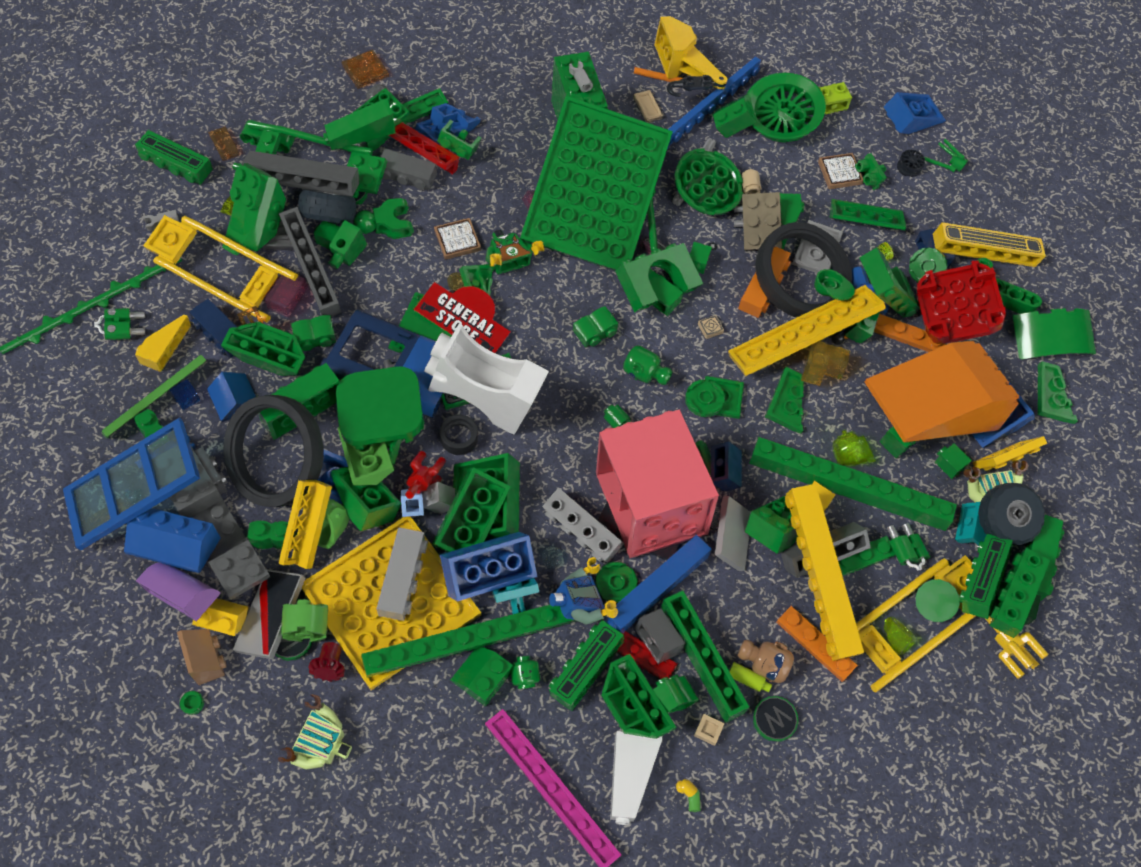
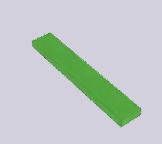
M199 355L102 430L103 436L107 439L202 366L206 359Z

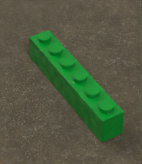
M682 590L664 599L661 609L665 615L670 617L672 625L682 636L685 642L683 648L724 722L727 723L745 714L749 705L684 591Z

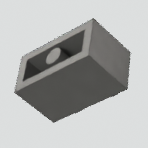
M662 609L641 617L635 627V630L658 664L680 654L685 645L682 636L672 625L670 617L665 615Z

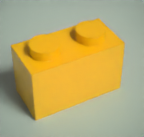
M216 598L197 621L193 620L192 625L235 636L242 629L247 617L248 606Z

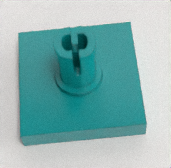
M532 578L493 590L491 593L496 603L510 600L512 614L519 613L518 607L520 612L526 611L522 596L538 593L539 588L536 580Z

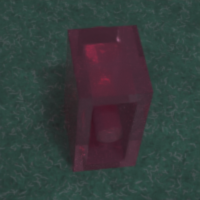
M283 275L278 276L274 287L265 296L268 310L289 318L307 290L305 278L298 276L293 281Z

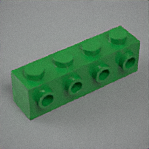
M1027 548L1021 554L1017 553L1012 561V564L1015 566L1013 571L1010 570L1004 580L1007 582L1006 587L1002 588L997 596V599L1000 601L998 606L995 605L989 617L992 620L989 626L1012 638H1015L1022 631L1050 559Z

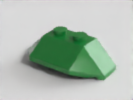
M260 322L229 328L221 344L222 348L241 361L280 376L297 375L305 360L304 353L295 335Z
M628 654L611 662L601 697L624 734L657 739L675 730L674 722L632 656Z

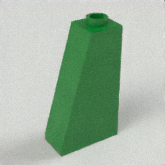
M388 99L380 100L324 125L326 133H323L325 143L330 144L331 150L395 134L393 113Z

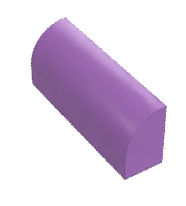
M162 563L151 565L136 580L148 593L195 621L203 615L221 594L216 589L180 569Z

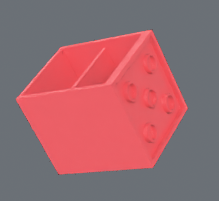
M680 409L666 411L662 415L655 417L649 416L634 423L627 422L623 426L607 428L599 432L596 475L612 511L629 558L689 541L695 535L699 537L708 535L719 494Z

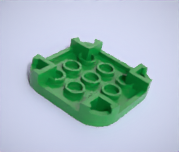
M390 367L356 372L345 376L337 385L336 398L339 429L343 441L354 446L356 450H364V445L405 439V443L413 441V437L419 434L421 429L424 430L420 386L416 374L411 369L406 367Z

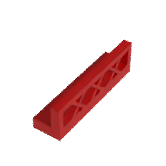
M402 122L395 127V134L389 135L452 175L457 171L459 156Z

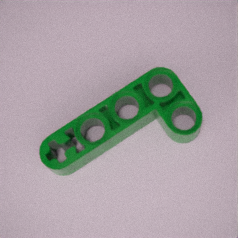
M988 258L977 260L979 263L985 264L990 268L993 267V263ZM996 278L1003 306L1006 309L1023 314L1037 311L1042 304V299L1039 295Z

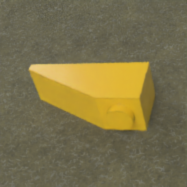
M180 316L147 337L136 349L135 356L139 363L161 372L192 326L188 316Z

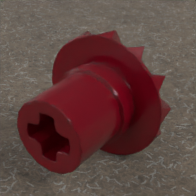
M325 642L322 645L320 656L310 661L308 666L309 673L314 675L315 679L320 678L322 681H339L341 677H344L345 672L344 666L339 662L342 647L334 642Z

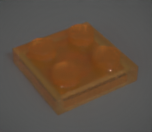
M373 49L342 61V67L357 89L389 77L388 71Z

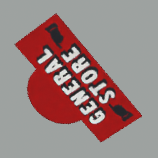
M434 282L414 308L416 312L453 335L457 326L461 324L477 343L493 353H496L511 332L492 320L495 314L494 302L489 294L477 287H462L452 294Z

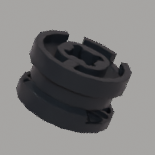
M906 150L900 156L897 169L904 176L916 177L920 174L925 164V158L919 151Z

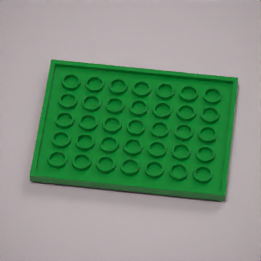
M566 96L520 239L529 243L542 241L545 248L614 271L621 266V262L627 259L632 261L673 131Z

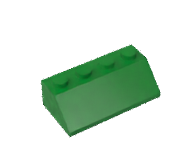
M474 467L470 468L431 545L448 553L484 542L511 486Z

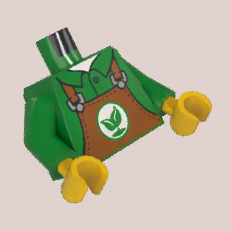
M496 230L492 234L493 239L491 240L490 247L487 248L485 261L491 267L495 266L496 273L499 275L530 265L532 253L537 255L538 251H545L542 241L530 244L521 240L515 233L504 235L502 230Z

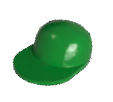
M824 269L820 270L816 275L814 286L819 294L831 296L842 301L853 297L855 293L853 285L837 271Z

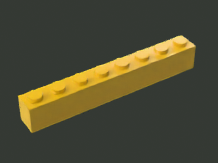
M812 484L792 488L786 493L785 503L787 508H790L792 515L791 524L797 532V546L802 550L804 557L802 563L809 575V588L814 593L815 610L821 618L820 628L826 636L827 653L832 657V661L863 654L864 649L817 486Z

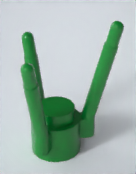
M947 139L943 141L949 148L941 142L938 145L952 156V159L949 161L952 164L951 166L924 157L925 161L949 169L952 172L955 170L960 172L968 162L965 156Z

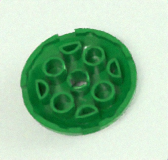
M704 148L689 151L679 160L675 170V184L682 199L696 211L707 215H722L733 210L742 198L741 184L743 180L734 163L717 151H705Z

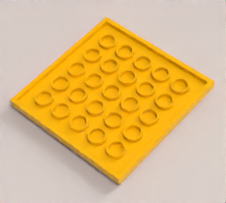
M411 516L401 518L304 581L302 586L303 592L312 605H328L327 627L370 690H373L404 668L366 678L361 658L362 653L462 628L481 616V611L471 598L455 601L448 597L440 556L429 541L426 553L421 554L420 560L423 561L421 572L417 573L415 577L417 588L415 594L411 593L410 601H412L410 614H406L404 621L378 616L376 608L398 527L422 532Z

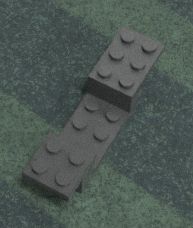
M179 446L151 460L153 469L163 486L186 474ZM192 449L200 479L170 496L181 516L213 523L221 539L207 561L230 600L270 578V575Z

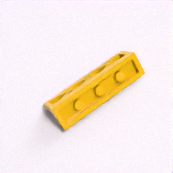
M298 480L279 564H296L305 569H312L332 486L318 480ZM305 486H309L307 494L303 496ZM303 507V513L298 517L299 511ZM298 528L297 535L293 537L294 531ZM294 549L292 558H288L289 552Z

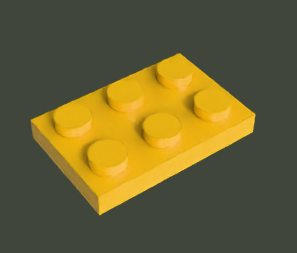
M1044 436L1023 440L972 463L974 467L983 468L984 471L992 468H1001L1006 466L1008 461L1013 462L1024 458L1023 455L1027 453L1032 454L1040 451V446L1047 444Z

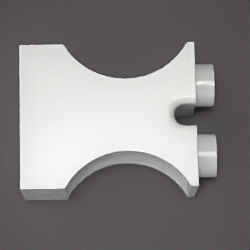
M461 324L457 326L452 337L444 333L440 334L430 355L432 356L424 371L433 376L429 391L452 394L468 401L479 408L491 420L492 424L512 434H515L549 372L527 359H510L489 351L477 343Z

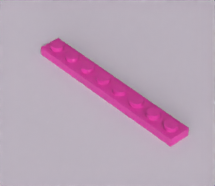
M502 709L489 719L485 726L598 867H609L621 856L619 851L507 713Z

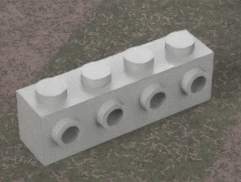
M559 487L542 506L547 510L545 515L553 522L557 519L562 523L560 528L568 535L573 533L578 537L575 540L584 549L587 546L593 550L591 555L599 562L604 560L608 563L624 545L620 539Z
M398 527L376 608L378 616L404 621L406 614H410L412 601H410L411 593L415 594L417 588L415 577L417 573L421 572L423 561L420 560L421 554L426 553L428 545L424 532Z

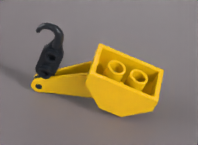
M671 16L660 17L654 45L667 79L679 77L682 72L690 75L681 80L671 81L667 85V92L672 96L680 97L681 94L674 92L672 88H683L686 91L709 90L712 87L724 89L728 80L727 77L694 46L697 42V36L694 34L692 27Z

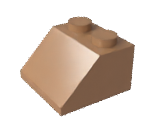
M209 629L181 630L177 632L188 673L198 685L225 676L223 669L227 668L224 656H219L217 648H220L221 645L217 635H213Z

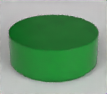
M189 691L180 699V708L188 715L199 713L204 706L203 697L196 691Z

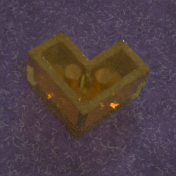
M822 341L811 344L805 358L801 381L820 386L824 375L841 380L849 361L850 350L829 345Z

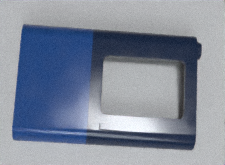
M355 310L330 354L322 360L321 365L327 363L339 381L352 373L374 370L340 355L356 327H361L403 344L405 348L394 367H406L416 374L420 386L423 415L434 418L444 392H431L428 390L433 376L424 371L432 356L430 354L436 341L363 311Z

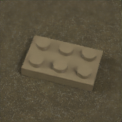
M780 192L742 194L744 251L759 250L765 238L781 226ZM782 240L775 246L782 249Z

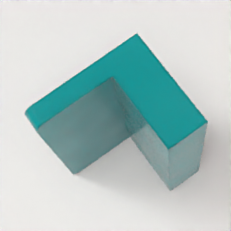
M980 502L962 504L955 537L958 543L974 542L979 546L980 541L985 540L986 534L980 525L978 515Z

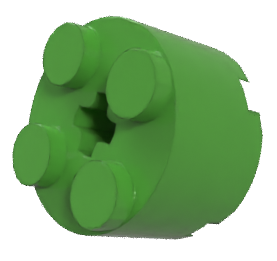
M298 600L295 605L284 604L281 623L282 638L296 642H302L303 639L309 638L310 642L326 639L328 605H311L309 600Z

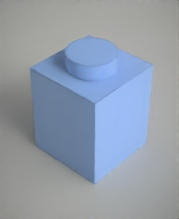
M408 489L401 490L402 517L424 515L423 491L420 494L416 493L412 499H408L405 496Z

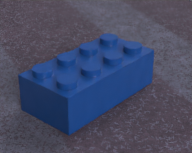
M521 532L440 555L448 597L455 601H461L537 577L530 537Z

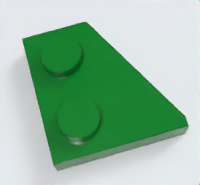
M490 264L462 266L459 271L464 287L480 288L490 296V287L493 281L491 277L495 266L491 267Z

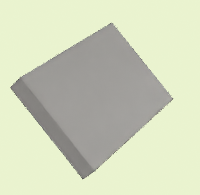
M808 220L807 223L825 230L838 243L840 242L843 231ZM801 239L792 265L818 273L820 270L830 269L832 263L818 246Z
M726 496L722 499L715 555L736 570L745 571L749 535L745 533V529L751 512L730 496Z

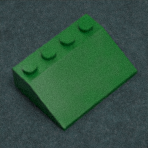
M509 453L454 464L453 488H455V496L468 470L473 467L511 486L484 542L519 532L520 462Z

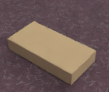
M650 90L634 94V99L647 123L663 119V114Z

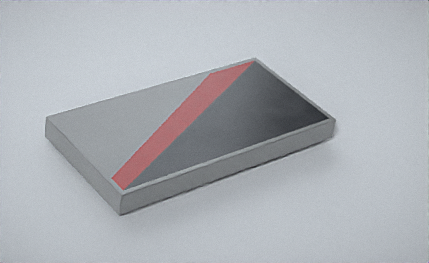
M266 569L270 578L260 583L233 651L273 660L282 639L283 605L296 604L305 577L300 574Z

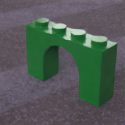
M673 243L667 246L665 250H661V248L656 249L648 256L642 254L636 257L634 261L627 259L621 262V266L615 271L634 313L649 308L658 301L648 278L650 267H659L665 270L670 275L674 285L679 287L683 294L694 291L703 284L684 243L679 245Z
M877 247L859 257L876 295L902 317L913 316L916 311L920 310L919 303L904 272L897 266L891 269L884 254Z

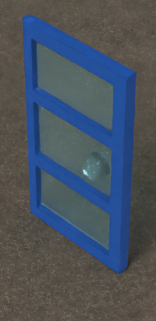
M181 418L174 420L63 488L77 549L83 550L200 479L186 429Z

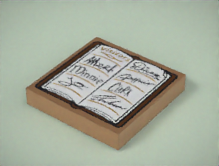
M853 153L819 158L818 163L828 189L863 184L861 172H857L855 168L857 162Z
M470 218L434 227L445 260L481 251V246Z

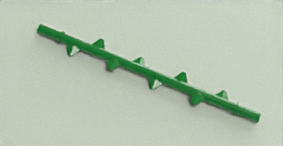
M159 265L154 267L146 266L143 273L123 283L113 280L110 284V290L87 302L79 301L77 307L54 319L44 316L41 326L19 337L17 336L16 339L0 346V352L3 355L20 345L23 346L28 341L39 344L41 334L62 323L71 324L74 317L97 305L107 308L110 298L131 287L139 288L141 282L162 271L165 272L166 269Z

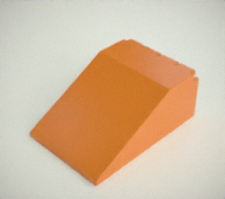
M974 341L946 344L867 378L864 382L903 442L996 431L1000 429L1019 404L1017 402L1019 398L1018 393L1012 385H1009V381L998 370L991 357L987 356L988 354L981 344Z

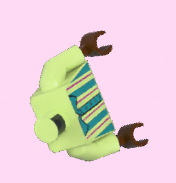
M1022 460L1021 467L1018 468L1019 461H1013L1012 468L1015 470V473L1010 470L980 475L981 471L978 467H972L973 473L971 469H966L964 475L969 478L967 483L970 499L974 502H981V499L989 489L1000 484H1022L1023 474L1021 473L1027 470L1028 463Z
M310 694V696L314 697L315 703L311 706L308 702H305V706L315 709V711L311 710L293 748L286 747L281 749L287 752V758L278 757L279 762L290 761L291 764L307 770L322 767L325 763L331 764L334 755L344 759L348 758L352 746L341 742L345 735L342 730V723L335 712L324 703H321L320 697L314 694Z

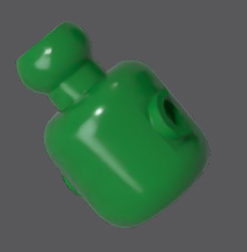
M636 345L630 350L623 364L625 373L634 377L635 380L638 379L646 384L654 378L660 385H666L673 373L669 367L660 366L661 359L659 355L640 345Z

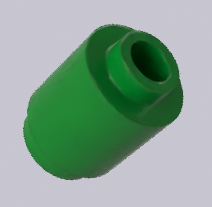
M612 404L604 411V419L612 428L631 422L629 415L618 404L615 406Z

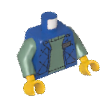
M595 557L588 559L587 567L584 569L582 567L562 580L556 593H551L549 597L550 605L560 606L566 619H573L585 625L604 619L606 615L609 618H615L618 614L615 601H607L604 607L592 576H587L588 573L596 574L600 570V564L595 567L591 566L596 563Z

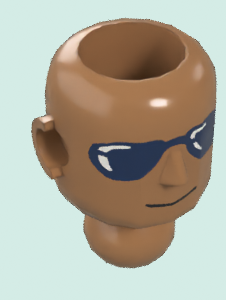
M744 640L738 652L740 659L752 661L753 671L765 677L769 682L783 683L788 677L794 662L792 652L787 650V646L780 642L772 643L766 641L758 647L751 640Z

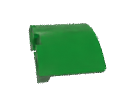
M1066 308L1051 309V313L1039 314L1038 311L1013 315L1018 355L1021 360L1060 354H1096L1090 311L1087 309L1076 308L1066 312Z

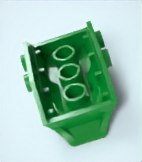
M244 163V165L236 169L230 190V197L234 204L226 237L249 250L258 251L276 236L281 220L279 213L283 212L286 197L277 178L249 163ZM223 244L222 248L234 255L240 254Z

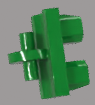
M872 153L867 154L864 159L859 160L855 165L857 172H863V182L865 185H871L873 190L878 189L880 184L887 179L884 174L886 171L885 165H879Z

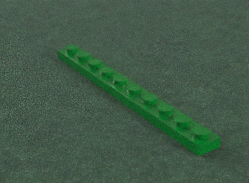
M546 605L362 653L361 658L366 678L570 624L576 622V620L566 619L560 606Z

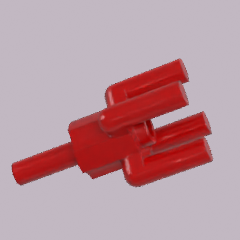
M420 451L410 464L414 472L407 480V485L410 488L405 493V496L408 499H412L416 493L420 494V492L426 491L430 485L441 482L442 478L437 474L446 463L445 458H438L436 463L428 468L421 465L426 457V453Z

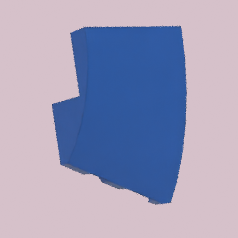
M445 103L432 107L430 119L416 123L415 130L441 145L437 140L442 128L449 120L453 121L450 133L458 137L463 129L467 132L474 129L481 119L479 117H469L465 115V111Z

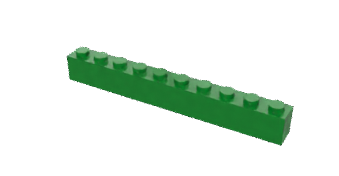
M761 437L757 439L749 462L751 465L809 485L816 481L832 493L946 531L954 519L957 504Z

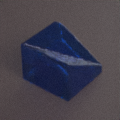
M188 379L170 389L171 394L182 410L200 401L197 392Z

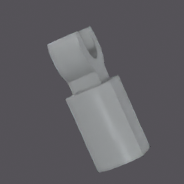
M578 61V68L569 64V72L574 75L583 93L590 91L593 84L583 69V63Z
M176 210L160 213L157 216H144L145 223L151 222L145 225L147 231H153L164 215L179 222Z

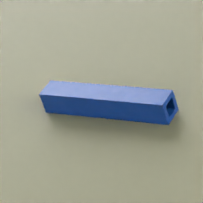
M695 535L616 604L618 614L615 618H609L606 615L604 621L623 634L709 557L712 549L698 535Z

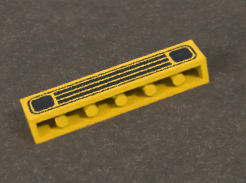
M943 222L933 233L935 249L942 253L974 258H988L993 261L1036 267L1046 257L1041 238Z

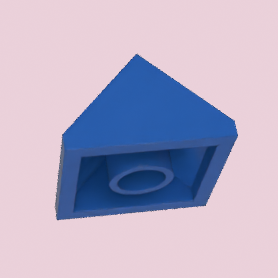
M222 371L207 388L221 422L231 419L235 411L243 403L256 397L245 373Z

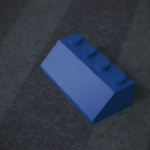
M151 508L127 522L124 552L125 554L200 574L221 537L213 523Z

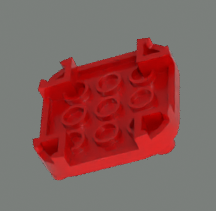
M971 261V265L935 273H933V270L925 272V275L917 283V299L925 330L932 342L952 343L990 335L1002 329L1006 312L993 267L990 268L985 264L979 263V261Z

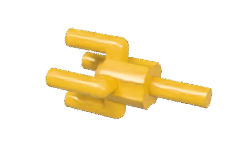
M989 617L988 619H985V620L990 624L992 618ZM993 628L998 633L994 639L1004 649L999 653V658L1017 679L1021 678L1025 673L1010 656L1014 655L1026 669L1030 667L1035 669L1040 665L1024 647L1026 643L1041 659L1049 655L1029 632H1024L1022 635L1018 634L1015 638H1012Z

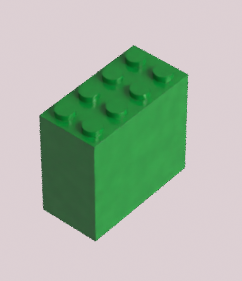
M589 51L554 57L551 102L557 120L566 96L608 109ZM578 61L583 63V69L593 84L590 91L584 93L581 91L574 75L569 72V64L578 68Z

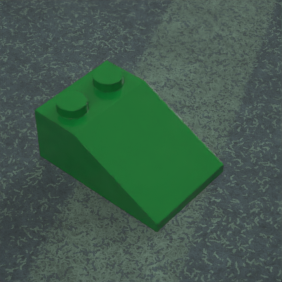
M348 467L331 471V477L346 509V513L360 531L394 521L401 502L382 481L377 485H353Z

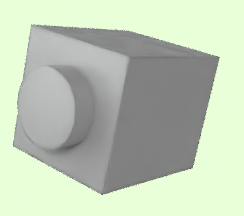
M440 482L430 485L426 491H423V508L439 514L447 512L455 498V488Z

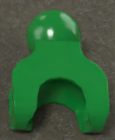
M402 198L386 200L379 208H373V213L367 210L360 211L353 220V224L360 228L363 234H369L375 230L376 234H385L389 238L399 239L412 236L414 233V228L410 221L396 218L399 215L406 214L409 208L408 202Z

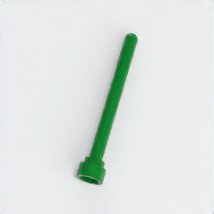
M655 189L647 211L650 248L652 252L658 249L653 206Z

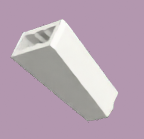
M622 731L616 732L610 820H616V824L629 825L630 821L635 820L662 742V736L654 739L624 734Z

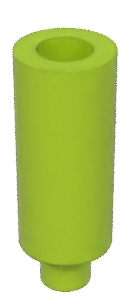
M733 662L729 672L734 680L758 692L762 689L769 693L772 684L766 682L765 677Z

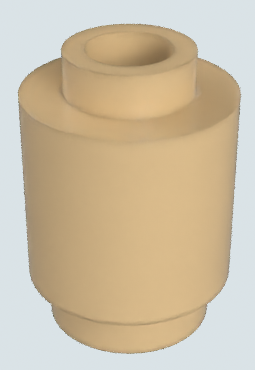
M753 169L746 170L741 175L743 192L745 194L760 193L759 172Z

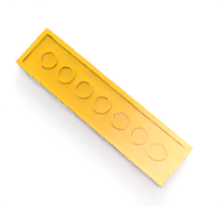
M866 285L855 289L851 299L843 301L834 299L728 350L729 356L742 373L747 376L836 332L842 331L869 316L877 314L886 309L885 302Z

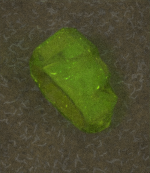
M888 617L885 620L884 631L888 637L887 641L899 655H903L916 643L917 638L895 617Z

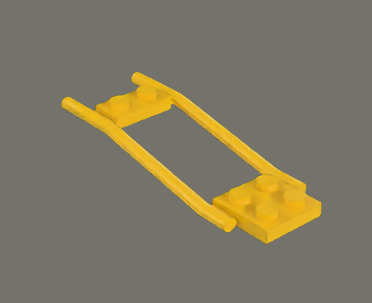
M164 215L143 245L147 250L158 255L153 260L155 264L266 323L270 321L271 316L256 308L259 307L278 278V273L293 281L298 278L297 273L256 254L187 216H183L180 223ZM197 230L262 265L259 266L240 295V300L174 265L197 234Z
M966 555L951 566H949L945 558L941 559L856 623L864 651L881 672L885 673L884 676L870 686L873 692H878L975 617V615L964 613L902 662L900 661L901 658L876 628L870 625V623L933 576L935 577L934 580L941 579L949 582L956 588L960 596L961 591H966L967 589L965 583L968 573H973V569H971L972 562Z

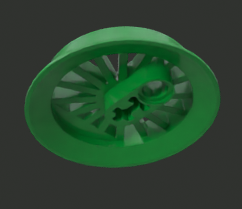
M775 73L765 76L754 83L747 93L750 95L757 120L752 127L764 137L776 142H792L803 138L820 125L825 115L826 102L822 91L813 81L798 74ZM784 92H790L787 99ZM793 94H797L798 96L791 101ZM782 122L784 133L778 132ZM777 123L775 130H770Z

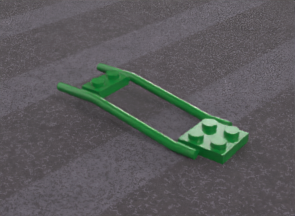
M248 121V128L263 130L255 150L256 152L276 155L282 138L281 134L330 146V144L325 143L324 137L283 126ZM355 145L339 148L351 152L347 166L358 168L359 185L352 197L358 198L359 191L377 194L388 162L386 158L371 156L373 153L372 148ZM233 163V170H236L242 164Z

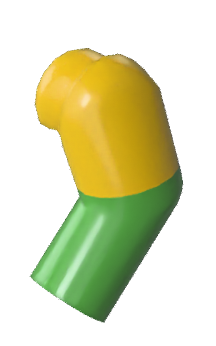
M688 779L678 781L676 784L677 791L685 793L689 798V812H700V792L697 787Z

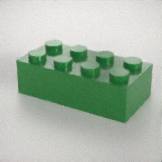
M325 363L315 367L308 374L297 377L294 382L287 386L280 387L271 395H281L295 399L305 406L314 417L337 403L336 390L340 381L328 364ZM268 408L258 413L261 423L273 440L297 427L287 414L278 409Z

